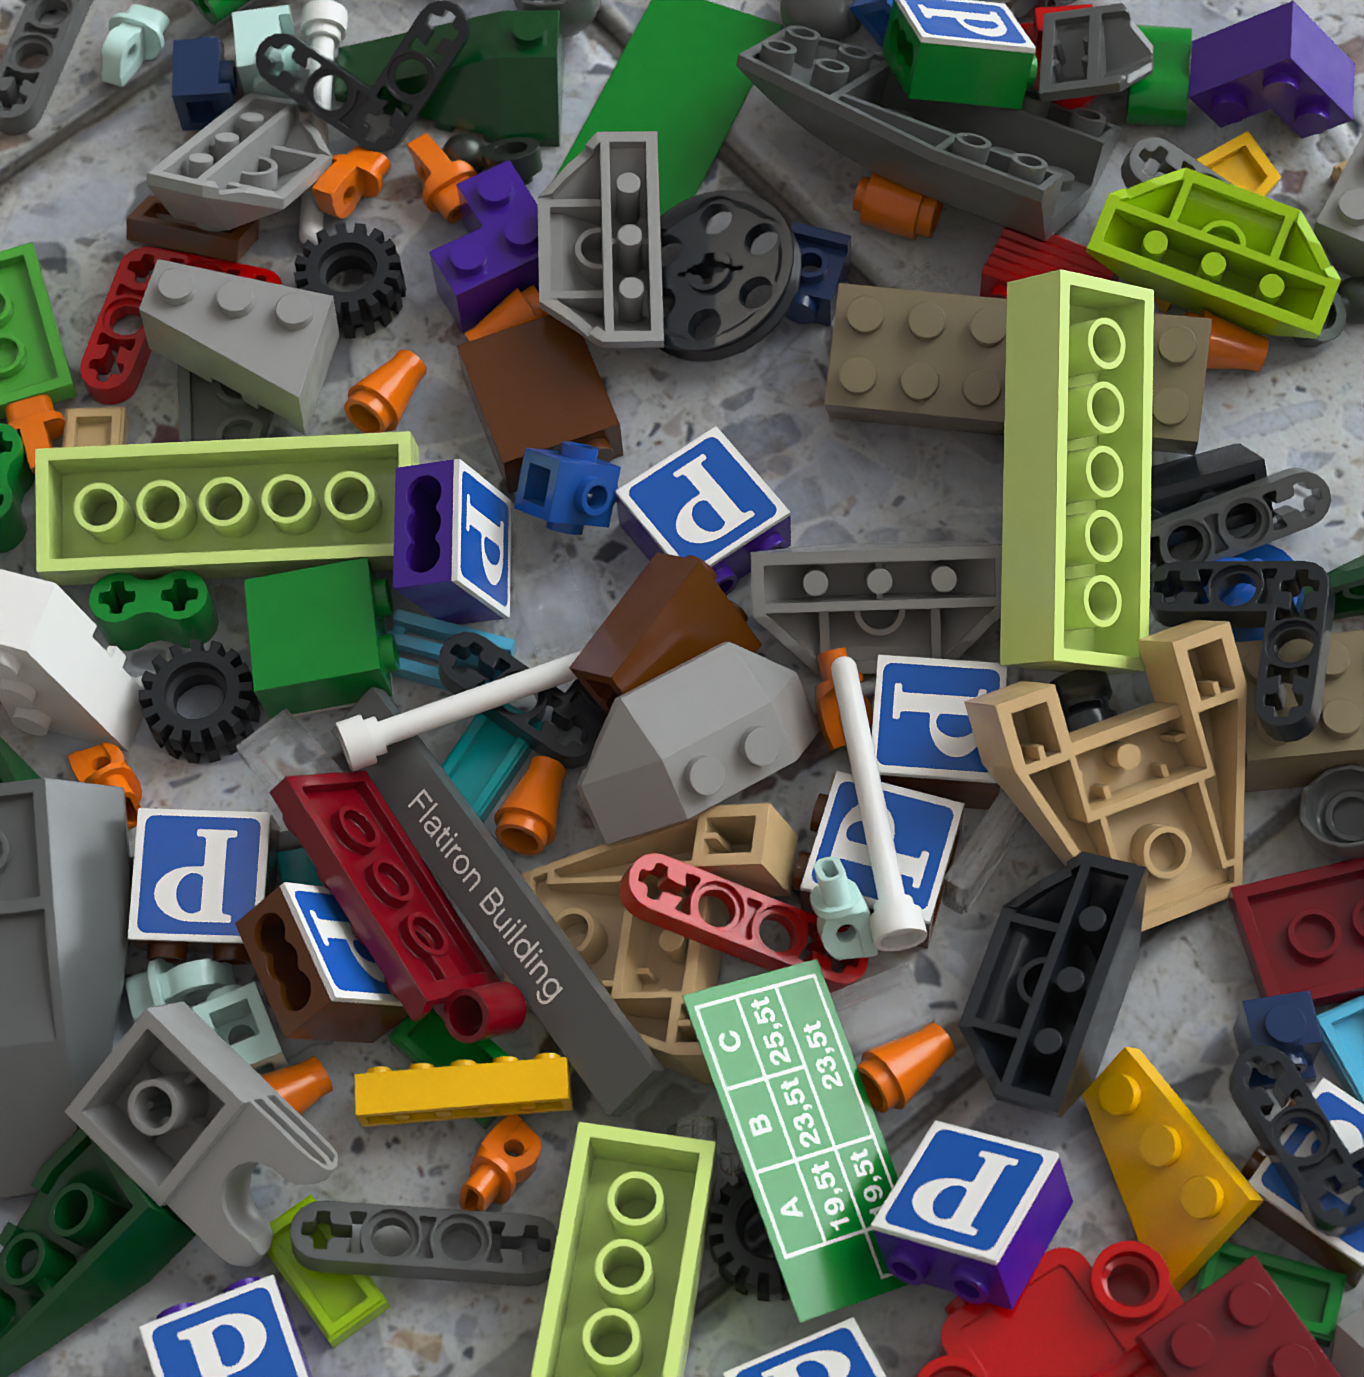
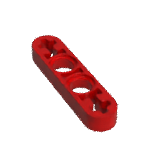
M651 853L641 856L628 868L620 880L619 895L621 902L627 911L638 919L769 971L817 959L829 992L832 994L846 990L864 975L868 967L869 957L841 959L839 961L846 966L838 973L831 970V959L824 955L827 950L824 948L816 927L818 916L667 855ZM649 874L658 878L657 888L662 892L656 900L646 896L648 887L643 881ZM687 887L690 889V893L681 905V912L677 911L676 906L682 899L677 895ZM701 897H716L726 905L729 912V923L727 926L714 927L702 919L698 910V901ZM772 920L784 926L790 938V945L787 951H773L763 943L759 934L762 921ZM841 926L837 932H845L848 928ZM808 936H809V937H811V941H810V942L808 943V945L806 946V944H807V942H808ZM806 946L805 949L811 951V953L803 960H800L798 956Z

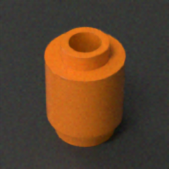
M873 172L871 178L861 177L854 195L853 210L860 212V224L863 226L916 240L919 235L932 238L944 203L912 191Z

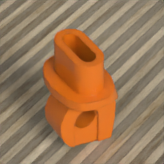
M427 133L407 143L408 150L414 161V168L424 184V205L431 212H440L449 223H455L463 219L456 184L477 175V172L465 161H450L443 150Z
M354 146L347 154L334 155L332 157V165L312 187L313 196L316 199L319 211L337 218H346L354 211L361 197L372 198L377 196L382 191L384 175L391 169L389 159L380 152H373L362 146Z
M43 394L10 403L4 409L8 425L17 430L23 441L32 474H35V449L53 448L52 441L63 435L64 425H66L63 414L54 410L51 397Z
M845 647L825 651L816 656L823 682L815 686V706L820 729L829 752L846 746L831 673L833 661L838 657L847 656ZM858 673L860 683L864 682L863 673ZM863 694L869 727L871 730L873 724L872 705L869 702L868 698Z
M101 742V744L67 755L78 782L124 788L128 829L136 827L138 808H141L142 789L139 779L129 767L119 747L112 743Z
M507 1115L480 1144L470 1166L469 1179L461 1188L459 1205L462 1210L485 1212L492 1202L499 1205L505 1204L513 1196L516 1184L528 1179L535 1171L541 1151V1139L518 1115ZM512 1151L517 1153L519 1156L512 1157L509 1156L506 1152Z

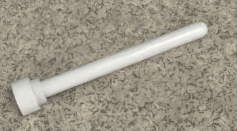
M314 0L307 3L302 10L301 33L306 38V42L331 60H334V49L339 47L340 42L345 39L347 34V10L344 6L332 0ZM312 59L309 77L315 70L321 67L314 59ZM332 76L323 78L316 89L319 103L329 110L331 107ZM307 109L309 121L318 129L328 148L329 124ZM317 181L301 195L299 239L303 244L309 240L318 245L316 233L323 229L324 213L319 211L312 192V187Z
M582 650L381 721H377L375 716L363 720L359 714L336 722L335 727L351 771L354 772L376 764L377 756L387 753L386 746L577 679L569 667Z
M841 656L833 661L831 673L878 900L873 904L874 913L869 917L874 947L881 951L905 950L919 945L927 938L922 908L915 905L913 898L905 895L857 666L852 658Z

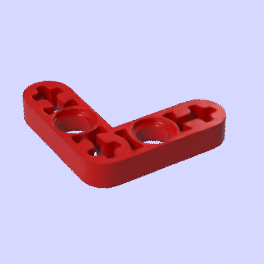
M157 247L133 249L119 263L81 360L80 373L88 394L94 401L101 404L116 405L125 402L137 390L152 352L148 346L144 326L142 325L141 329L130 335L117 334L113 331V328L122 317L129 315L141 317L139 307L151 276H148L145 283H138L137 277L146 278L149 271L154 270L157 259L282 285L280 277L275 272L266 268ZM112 351L118 353L116 363L121 374H111L107 382L101 381L99 374L108 375L114 365L115 358Z

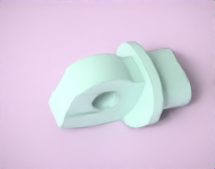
M133 4L126 12H119L111 17L108 24L109 34L101 51L102 81L123 87L136 73L143 61H150L157 57L165 44L163 33L170 25L169 18L163 12L139 4Z
M831 856L819 859L814 864L818 886L811 891L810 900L812 909L818 916L816 927L824 948L831 956L839 960L877 956L878 949L874 947L869 924L871 914L855 882L847 879L845 869L838 857ZM851 925L847 931L837 932L841 926Z
M157 958L149 961L147 971L127 977L126 989L134 1022H136L146 1008L184 1001L190 1007L192 1004L205 1001L213 991L235 984L232 964L211 961L210 959L191 961L175 967L171 963L165 962L164 959Z

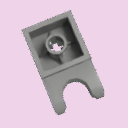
M184 1001L146 1008L64 1111L160 1207L168 1205L218 1256L231 1265L242 1267L255 1266L271 1246L273 1231L269 1223L257 1210L250 1191L251 1175L258 1163L272 1168L284 1179L295 1185L317 1184L325 1181L335 1170L338 1163L337 1153L330 1143Z

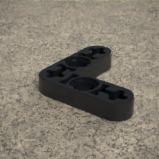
M435 1L426 5L411 25L373 87L302 39L291 34H273L266 37L259 44L255 54L256 67L259 74L269 84L362 147L373 152H387L397 148L409 134L466 45L471 33V23L467 13L457 4L449 1ZM450 11L456 16L452 26L459 32L454 40L443 38L433 51L444 55V60L438 67L427 54L413 50L411 46L416 38L423 45L427 46L435 32L433 26L428 24L430 18L433 15L444 17ZM288 45H291L295 49L291 56L292 60L304 69H310L312 59L321 65L307 79L303 94L295 89V86L303 78L288 70H283L279 75L272 71L276 62L269 55L273 48L284 50ZM409 59L421 62L428 72L426 87L416 94L404 92L396 81L398 67ZM328 76L341 78L348 89L346 103L337 110L324 108L316 96L319 82ZM386 87L397 100L412 104L413 108L408 116L401 108H397L389 121V125L395 130L394 136L392 138L381 136L374 141L369 137L372 132V126L366 120L370 113L380 116L387 109L391 101L380 98V94Z
M1308 561L1172 562L1163 564L1151 572L1149 608L1155 620L1164 626L1175 627L1191 620L1230 622L1231 628H1264L1254 705L1261 726L1268 736L1282 742L1299 741L1308 736L1317 727L1321 714L1335 610V593L1329 576L1323 567ZM1236 584H1251L1256 588L1254 596L1242 605L1230 606L1222 602L1224 593ZM1310 586L1313 588V591L1306 594L1303 607L1306 618L1298 617L1293 597L1300 595L1302 587ZM1175 588H1185L1186 592L1178 593L1176 602H1166L1165 598L1172 597ZM1208 597L1209 602L1203 604L1201 598ZM1304 639L1313 644L1310 654L1299 662L1289 663L1278 658L1281 647L1291 640ZM1284 683L1293 684L1292 690L1298 706L1291 707L1287 717H1278L1276 710L1283 709L1286 704L1287 690Z
M461 632L452 635L444 642L439 655L438 675L441 683L455 695L484 685L486 683L485 677L492 681L497 670L502 673L495 680L529 669V667L486 637L475 632ZM471 654L479 657L478 670L480 673L470 668L463 674L455 671L457 660L455 656L463 660L469 658ZM575 679L565 693L555 686L534 694L537 703L530 712L514 714L502 705L481 713L515 738L520 737L529 744V748L539 755L553 758L559 761L565 768L570 769L583 766L589 762L595 742L607 718V714L578 679ZM547 706H551L554 708L551 723L545 720L540 731L532 727L538 721H542ZM573 726H577L582 730L580 741L583 745L572 741L567 747H564L558 743L560 735L558 728L568 732Z
M1259 1045L1248 1048L1237 1058L1229 1078V1090L1239 1111L1303 1215L1315 1230L1327 1236L1342 1237L1360 1230L1364 1227V1191L1352 1199L1347 1208V1216H1344L1337 1207L1326 1211L1321 1203L1327 1194L1326 1187L1328 1186L1337 1195L1357 1187L1362 1175L1356 1169L1360 1168L1362 1170L1364 1178V1147L1351 1154L1348 1152L1293 1062L1284 1052L1272 1046ZM1256 1067L1262 1075L1274 1072L1278 1077L1272 1091L1281 1108L1285 1107L1290 1100L1295 1101L1296 1105L1284 1108L1271 1121H1268L1265 1116L1270 1115L1274 1102L1262 1086L1253 1089L1248 1087L1247 1084L1252 1074V1068ZM1294 1123L1303 1124L1311 1128L1316 1134L1319 1141V1150L1311 1156L1296 1157L1288 1153L1282 1146L1280 1131L1287 1125Z

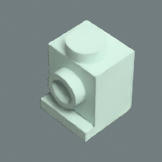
M289 5L232 12L237 69L244 95L249 92H255L278 98L289 97L269 84L259 74L255 59L258 46L266 37L273 34H291L296 36ZM288 45L284 50L275 48L271 50L269 56L276 62L272 70L276 75H279L283 70L299 72V65L291 58L295 50L291 45Z
M255 982L245 986L232 984L221 987L208 995L206 1002L192 1007V1010L259 1075L289 1066L264 1000ZM242 1034L254 1035L233 1044L235 1039Z

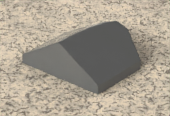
M1123 3L1044 14L1039 87L1041 102L1122 92L1153 73V45L1131 19L1130 13Z

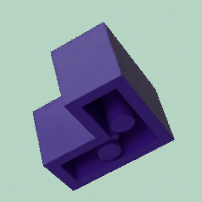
M1290 1L1193 40L1188 98L1220 128L1271 109L1301 139L1353 121L1355 63L1294 1Z
M510 160L456 184L463 224L469 234L429 252L437 292L463 335L475 327L516 288L522 292L534 285L539 292L538 205Z

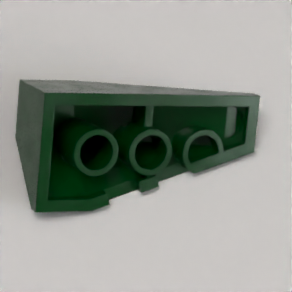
M560 10L498 11L469 18L471 33L466 45L419 117L432 120L435 128L451 133L457 127L483 134L484 142L488 143L512 137H528L537 140L539 146H560L565 61ZM453 22L433 26L435 32L427 46L423 45L416 38L411 49L427 54L439 67L444 60V55L433 51L443 38L454 40L459 31L452 26ZM406 33L338 48L337 64L373 87ZM409 59L398 67L396 81L404 92L416 94L426 87L428 72L421 62ZM336 77L335 99L336 101L346 103L348 98L347 86L341 78ZM386 87L380 94V98L391 101L383 114L392 116L397 108H401L405 114H409L413 108L412 104L397 100Z
M81 1128L40 1169L31 1186L39 1191L18 1225L16 1226L8 1222L0 1234V1245L3 1246L0 1252V1377H8L150 1282L197 1235L168 1205L160 1207Z

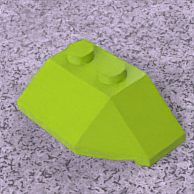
M1183 168L1147 180L1128 189L1123 188L1109 193L1086 249L1089 255L1129 285L1154 290L1155 298L1198 314L1202 309H1205L1255 334L1318 339L1341 282L1334 266L1330 265L1320 242L1301 210L1189 168Z

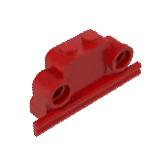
M1137 1241L1116 1242L1106 1247L1098 1255L1093 1267L1076 1250L1066 1247L1054 1248L1044 1253L1013 1310L987 1302L982 1304L970 1303L959 1296L949 1302L944 1308L948 1317L941 1329L939 1357L927 1363L917 1377H1160L1134 1338L1185 1302L1170 1282L1169 1270L1164 1259L1156 1250L1144 1243Z

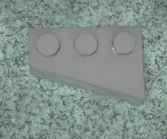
M157 259L139 307L149 349L210 383L215 379L240 393L244 402L257 409L261 406L288 420L290 428L306 436L339 339L334 297Z

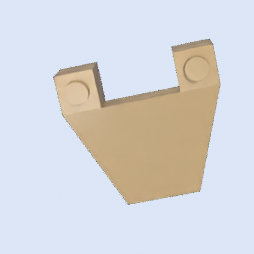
M1191 620L1138 639L1137 642L1154 702L1072 732H1068L1055 684L1020 681L964 701L983 766L1065 867L1068 866L1067 861L1083 851L1147 868L1148 878L1141 932L1225 900L1231 887L1239 886L1243 883L1247 683L1230 622Z
M771 803L714 805L688 820L612 844H601L521 873L522 877L661 1065L701 1083L714 1084L682 995L718 986L722 952L640 920L630 914L621 902L619 895L620 880L628 868L641 856L658 853L769 897L791 896L798 835ZM649 874L643 881L648 887L646 896L656 900L662 892L657 888L658 878ZM687 887L677 895L682 898L676 906L677 911L681 912V905L690 893V889ZM701 897L698 901V910L702 919L714 927L726 926L728 916L726 905L716 897ZM504 973L503 981L512 983L506 973ZM525 1001V1003H526V1008L532 1011V1009L530 1008V1006H529V1005L527 1004V1002Z

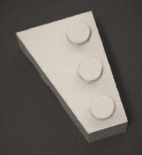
M0 569V701L9 715L12 724L24 732L37 736H44L50 731L96 744H101V742L112 743L119 747L120 750L129 752L143 718L142 707L139 702V690H145L141 682L142 676H137V678L131 677L122 668L127 656L117 646H108L106 651L92 637L97 625L56 583Z

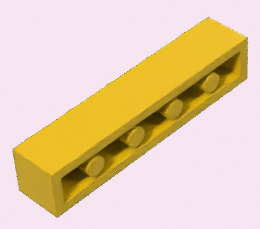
M541 1053L536 1055L535 1059L520 1061L516 1057L502 1056L494 1058L492 1060L493 1063L476 1064L472 1060H456L446 1067H434L428 1063H416L410 1065L408 1070L392 1071L389 1067H372L367 1069L366 1073L355 1074V1115L362 1127L569 1111L573 1110L571 1068L567 1057H560L556 1053Z

